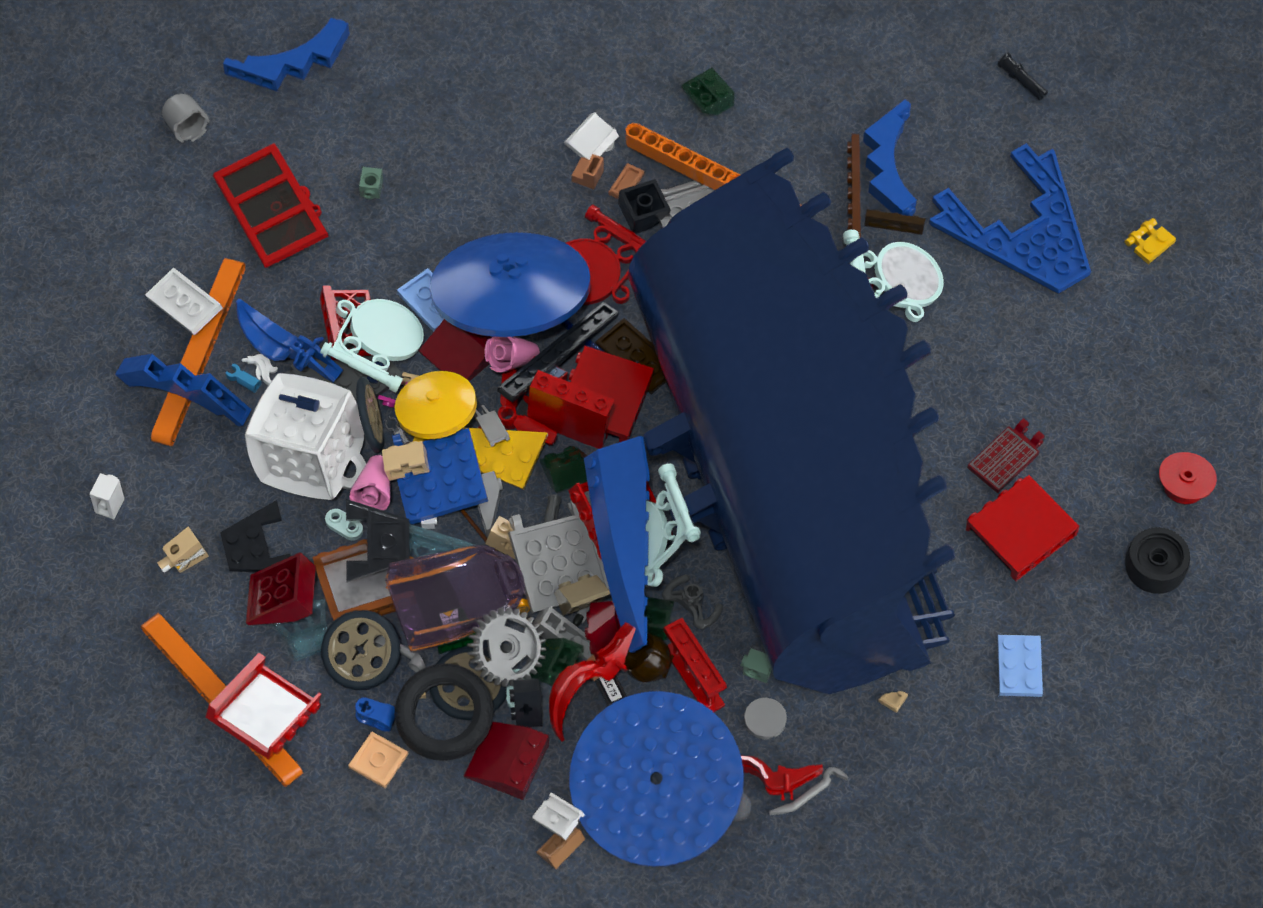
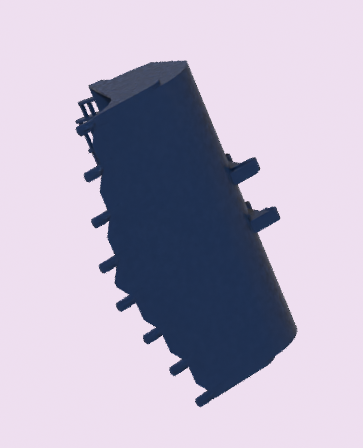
M785 148L763 163L761 162L675 214L667 226L652 235L638 249L630 263L628 276L678 415L643 435L648 454L659 455L662 453L663 455L674 450L684 456L682 462L688 477L691 479H702L704 487L683 497L689 510V516L693 524L699 521L711 528L708 533L715 550L728 549L775 679L822 693L833 694L867 684L901 669L912 671L931 664L926 649L941 646L950 641L948 636H946L941 621L955 616L954 611L949 610L935 573H937V569L940 566L955 559V553L953 548L946 544L927 555L931 529L921 505L933 496L946 490L947 484L945 479L938 475L919 486L923 460L914 436L939 420V415L933 407H930L911 418L915 392L906 369L931 354V348L929 343L922 340L904 351L908 330L907 324L904 319L887 311L907 298V290L903 285L899 284L876 298L866 273L849 264L857 257L869 251L867 241L861 237L838 251L828 227L812 219L817 213L831 205L829 195L822 192L801 206L791 182L775 174L782 167L794 161L792 151ZM670 509L672 521H676L673 511ZM923 577H929L942 612L936 611ZM917 582L919 583V586L929 608L930 614L924 613V610L922 608L919 597L914 587V585ZM908 591L918 616H913L905 597ZM929 624H935L940 637L934 638ZM923 626L928 638L927 640H922L918 630L919 627Z

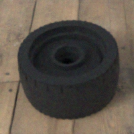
M1152 527L1141 531L1131 542L1126 555V571L1131 581L1143 591L1154 594L1167 593L1177 588L1184 580L1190 565V551L1185 540L1175 531L1161 527Z

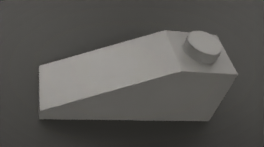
M494 471L482 474L488 502L477 505L487 538L495 523L500 501V490H503L501 479L496 478Z
M548 607L538 613L532 625L540 624L536 631L544 632L540 635L541 637L585 660L592 656L589 647L590 640H586L585 632L552 607Z

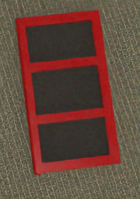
M275 143L213 173L216 183L265 268L329 237Z

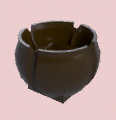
M647 633V645L633 653L628 649L624 664L627 667V673L635 680L653 682L666 678L674 656L671 655L669 647L663 639Z

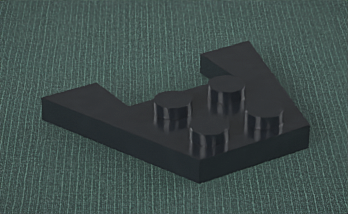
M346 499V521H367V561H346V583L410 561L408 518Z
M277 500L220 532L229 571L256 573L291 557V554H285L270 558L262 529L263 525L282 521Z

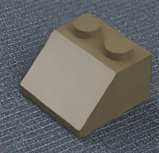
M589 574L579 577L578 582L571 584L570 581L558 585L559 588L554 592L563 616L590 607V603L602 602L611 594L597 575L590 577Z

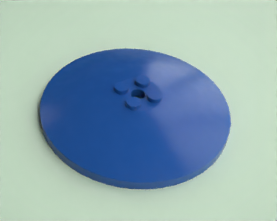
M502 233L475 239L459 246L446 255L436 266L432 274L430 292L435 309L452 325L479 335L514 337L547 330L570 318L586 301L590 291L591 280L586 261L578 251L568 244L539 234Z

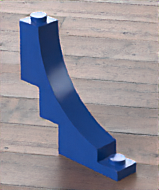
M330 18L326 26L305 44L280 54L247 56L244 63L226 58L223 62L224 72L226 75L278 91L286 74L304 80L313 63L331 68L349 36V25L343 20Z
M905 99L864 131L863 142L873 150L867 156L866 168L876 175L869 183L868 192L890 212L912 216L916 211L917 199L910 194L902 183L894 161L896 143L903 132L904 121L910 115L911 104Z
M153 354L124 358L115 374L130 387H152L174 393L201 405L217 416L225 415L237 426L244 425L252 410L210 373L194 375L181 363L166 366Z

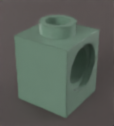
M363 167L359 184L360 197L380 199L383 184L382 169Z
M751 648L749 654H745L742 659L743 675L767 683L772 669L766 653Z

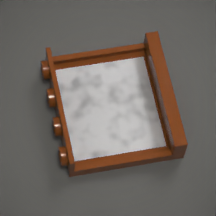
M367 539L360 540L353 545L340 546L330 552H321L317 556L312 557L333 622L343 614L355 610H368L383 616L416 605L413 592L393 596L391 590L386 588L388 581L391 580L398 567L403 578H407L403 564L346 583V561H367Z

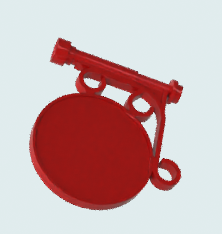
M591 205L586 211L585 218L591 222H598V225H600L594 230V240L575 239L566 243L580 253L589 267L590 291L583 305L601 302L611 294L613 301L618 304H624L630 298L629 289L623 285L629 278V270L620 280L619 262L624 264L631 263L633 255L624 258L621 256V253L633 249L636 254L646 241L635 235L631 230L602 214L597 206ZM599 232L608 233L605 238L597 236ZM611 236L626 244L618 248L617 254L606 245L610 241ZM620 288L621 291L626 293V296L623 298L616 296Z

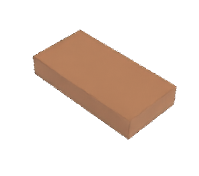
M627 163L609 190V195L619 199V190L638 185L644 176V171Z

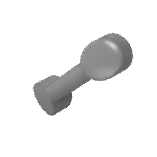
M384 636L376 638L374 641L376 647L384 646ZM400 643V653L411 659L408 666L413 671L418 672L426 668L422 657L417 652Z

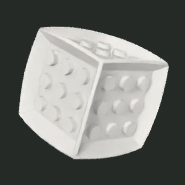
M278 373L260 398L245 433L250 462L260 481L267 485L301 496L332 500L342 488H352L366 465L364 458L360 454L364 441V432L357 403L350 390L311 377ZM284 394L296 398L300 395L319 400L320 406L317 412L297 408L294 403L279 400V395ZM351 460L356 466V474L352 478H346L343 474Z

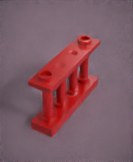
M680 618L665 626L664 632L671 641L668 647L671 655L674 656L672 664L695 699L713 712L723 708L725 703L718 693L726 689L727 684L684 619Z

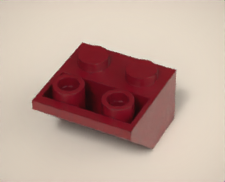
M613 601L590 603V612L586 613L588 627L585 628L586 640H590V653L595 656V660L598 658L596 652L606 647L621 628Z

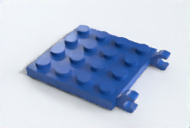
M462 428L447 437L423 441L427 451L429 472L413 475L412 472L405 473L404 478L397 479L406 518L409 519V525L488 502L469 428ZM400 433L392 435L395 446L404 445Z

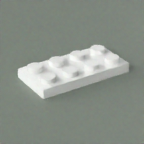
M175 268L170 270L145 294L148 300L193 335H196L223 309L219 302Z

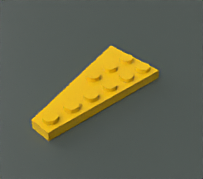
M469 428L481 473L494 471L496 478H500L501 481L524 490L548 437V433L506 430L510 440L494 443L495 446L491 447L482 429ZM414 437L413 441L417 442L430 440L418 437Z

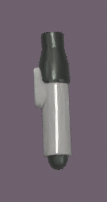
M590 607L578 611L572 622L575 626L578 627L581 623H584L586 613Z

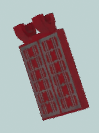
M1023 418L1014 430L1008 426L968 464L967 468L995 492L999 493L1039 455L1037 448L1043 444L1045 435L1038 431L1029 440L1023 435L1028 431L1029 422Z

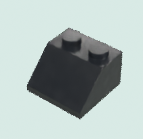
M656 179L619 190L618 204L631 231L635 234L651 229L671 211Z

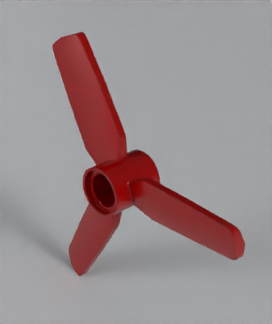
M516 369L502 372V383L516 373ZM501 395L500 403L502 406L498 410V416L505 429L511 430L516 428L517 431L546 432L548 437L545 443L553 445L557 438L556 431L526 415H517L515 408L518 405V399L512 403ZM512 415L511 418L505 419L506 416Z

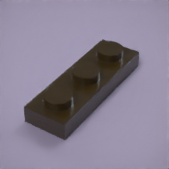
M867 209L864 226L923 235L925 218Z

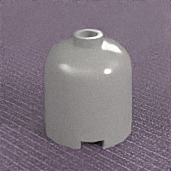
M188 94L173 95L164 103L162 108V116L165 123L180 142L189 139L195 141L207 131L205 127L207 122L209 123L210 121L208 115Z

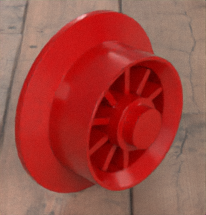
M1174 453L1165 458L1159 468V479L1165 493L1177 503L1193 504L1211 494L1216 486L1217 476L1213 466L1206 459L1194 453Z

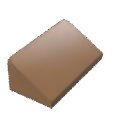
M575 827L566 840L554 834L536 853L553 868L557 869L585 838L580 829Z

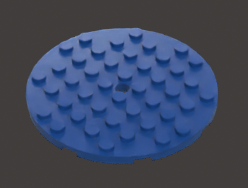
M661 691L644 692L625 697L611 704L600 712L586 727L577 742L570 765V793L573 806L584 814L583 817L579 818L581 824L592 839L606 851L622 860L642 866H670L689 861L701 855L716 844L726 833L737 815L741 804L744 787V769L734 737L723 721L712 710L698 701L680 694ZM658 772L662 774L663 780L658 785L652 784L650 777Z

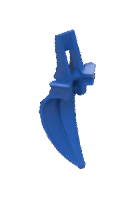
M237 299L236 309L239 324L246 338L262 355L273 361L285 360L287 357L295 358L293 365L297 370L302 371L308 366L332 383L343 372V369L328 355L324 358L323 354L320 353L321 348L319 345L324 341L323 337L315 338L313 342L302 335L296 337L259 313L243 300ZM312 357H315L324 362L325 364H327L325 369Z

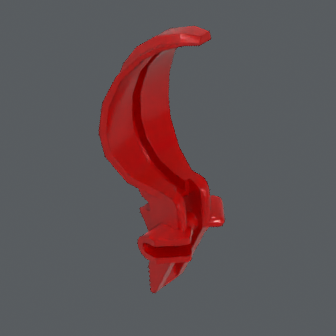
M627 622L621 626L606 647L596 652L598 655L597 660L581 661L568 666L558 675L554 682L549 698V715L553 731L561 742L565 740L562 732L565 711L578 688L585 681L595 676L603 677L609 681L620 670L623 672L627 671L624 662L636 630L635 627Z
M741 755L744 773H750L759 777L765 785L766 792L770 795H781L782 801L785 800L784 793H790V800H794V789L823 774L822 764L808 765L796 769L778 765V770L773 772L762 760L753 756Z

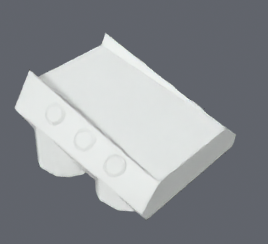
M595 112L591 113L564 143L580 157L590 160L592 154L601 157L604 151L612 150L615 140L619 135L615 128L613 129Z

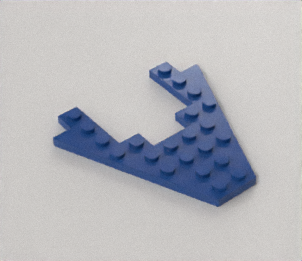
M1026 143L1011 152L1010 157L1043 194L1030 203V207L1039 218L1012 234L1000 220L983 229L949 188L933 196L932 201L941 213L930 218L929 224L1050 290L1059 294L1090 275L1091 270L1054 149L1038 157Z

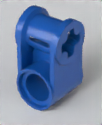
M361 698L356 702L355 716L358 722L385 732L391 730L395 720L394 706L369 698Z

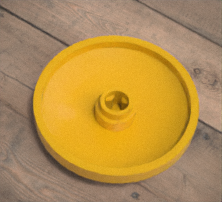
M434 371L412 379L401 389L395 401V414L400 426L410 435L422 439H439L458 432L470 422L476 411L477 399L473 386L463 376L448 371Z

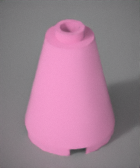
M517 336L492 337L487 340L485 346V359L489 361L490 368L496 372H507L522 367L540 353L537 344Z
M375 455L370 457L350 489L349 498L351 501L383 511L388 508L391 500L390 481L384 470L383 456Z

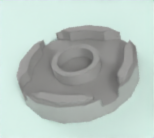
M758 698L746 708L744 722L750 734L756 738L766 740L777 737L782 733L786 726L787 715L782 704L776 700Z

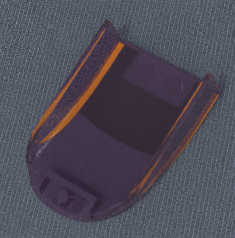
M483 545L468 546L389 563L385 578L410 652L443 645L474 633L472 628L480 627L477 621L482 620L485 622L483 615L488 614L491 617V610H495L498 614V608H504L505 611L506 608L510 607L513 613L519 606L524 593V577L518 564L508 554L505 556L495 551V548Z

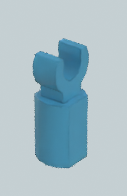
M232 364V370L236 371L235 373L231 374L227 371L225 373L228 380L237 381L238 384L253 393L261 386V380L246 371H241L240 367L236 364Z

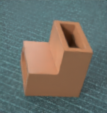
M592 154L590 160L581 157L572 174V182L595 189L604 171V158Z

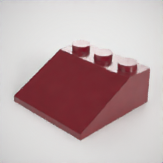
M444 319L420 348L419 353L440 371L457 373L470 381L490 364L485 359V346L487 340L491 339L492 336L479 335L462 330Z
M300 552L251 574L246 624L295 622L311 615L316 566Z
M492 721L490 730L483 742L477 747L464 777L524 800L549 747V735L529 727Z

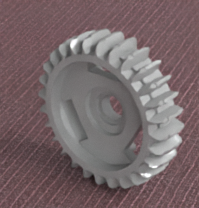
M510 607L506 608L505 611L504 608H498V614L495 610H491V617L488 614H484L485 622L478 620L477 623L480 627L472 628L476 635H469V638L473 639L474 642L467 644V646L473 647V651L468 652V655H474L475 658L470 663L478 664L474 670H482L479 675L480 677L488 675L487 682H492L494 679V685H500L502 682L503 687H507L508 683H510V686H513V681L524 680L523 677L526 680L531 679L529 672L532 674L537 673L534 666H542L538 659L545 658V656L540 654V651L546 650V648L541 647V643L546 642V640L540 639L539 636L544 632L536 631L540 624L532 625L531 623L534 618L529 617L526 619L528 613L523 612L520 615V609H515L512 613V608ZM506 619L520 624L524 628L523 632L504 626ZM483 640H487L490 661H486L484 657ZM503 641L509 642L511 646L508 653H503L500 649ZM527 656L529 658L527 663L515 673L511 668Z

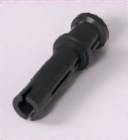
M1010 53L1003 55L997 65L1000 68L1003 67L1011 78H1016L1039 101L1042 100L1044 97L1039 92L1046 96L1048 91L1025 72L1023 65L1017 63Z

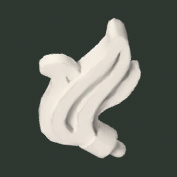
M262 354L242 359V362H248V364L257 366L256 377L261 380L262 376L263 382L267 385L271 383L269 373H276L278 371V368L273 367L270 360Z

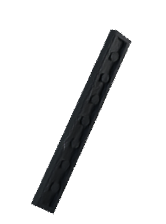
M603 301L498 386L497 392L513 403L530 389L537 370L550 373L615 320L619 312Z

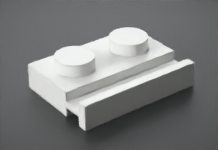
M550 793V798L543 802L532 818L566 840L579 823V818L583 817L584 814L576 807Z

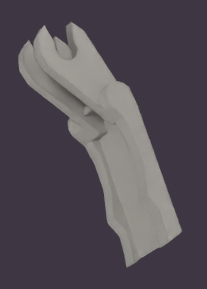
M481 405V412L483 414L481 415L476 409L474 417L491 447L495 446L494 443L510 440L509 434L495 410L489 412L484 405Z

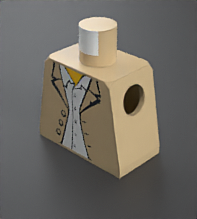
M187 527L163 546L167 556L157 563L164 573L174 566L181 573L209 557V555L191 529Z

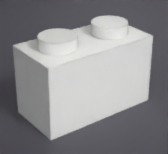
M100 473L90 492L91 501L95 513L115 519L125 499L121 484L117 477Z

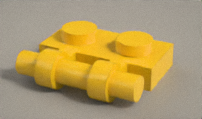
M1154 218L1143 222L1141 227L1137 231L1131 232L1125 240V244L1129 247L1133 243L1137 245L1134 253L1147 264L1151 263L1176 241V238L1162 226L1157 231L1153 228L1157 224ZM1146 233L1149 237L1144 241L1141 237Z

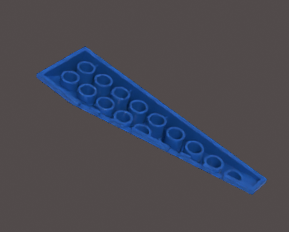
M643 436L597 449L584 458L596 536L614 607L621 626L627 622L636 628L629 647V651L632 653L647 645V617L644 616L646 606H648V597L644 596L645 586L648 585L645 567L648 566L649 532L646 531V524L649 521V512H646V501L649 500V491H646V482L649 481L650 474Z

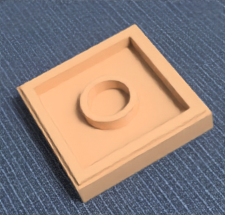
M371 732L348 767L386 788L407 757L408 751Z

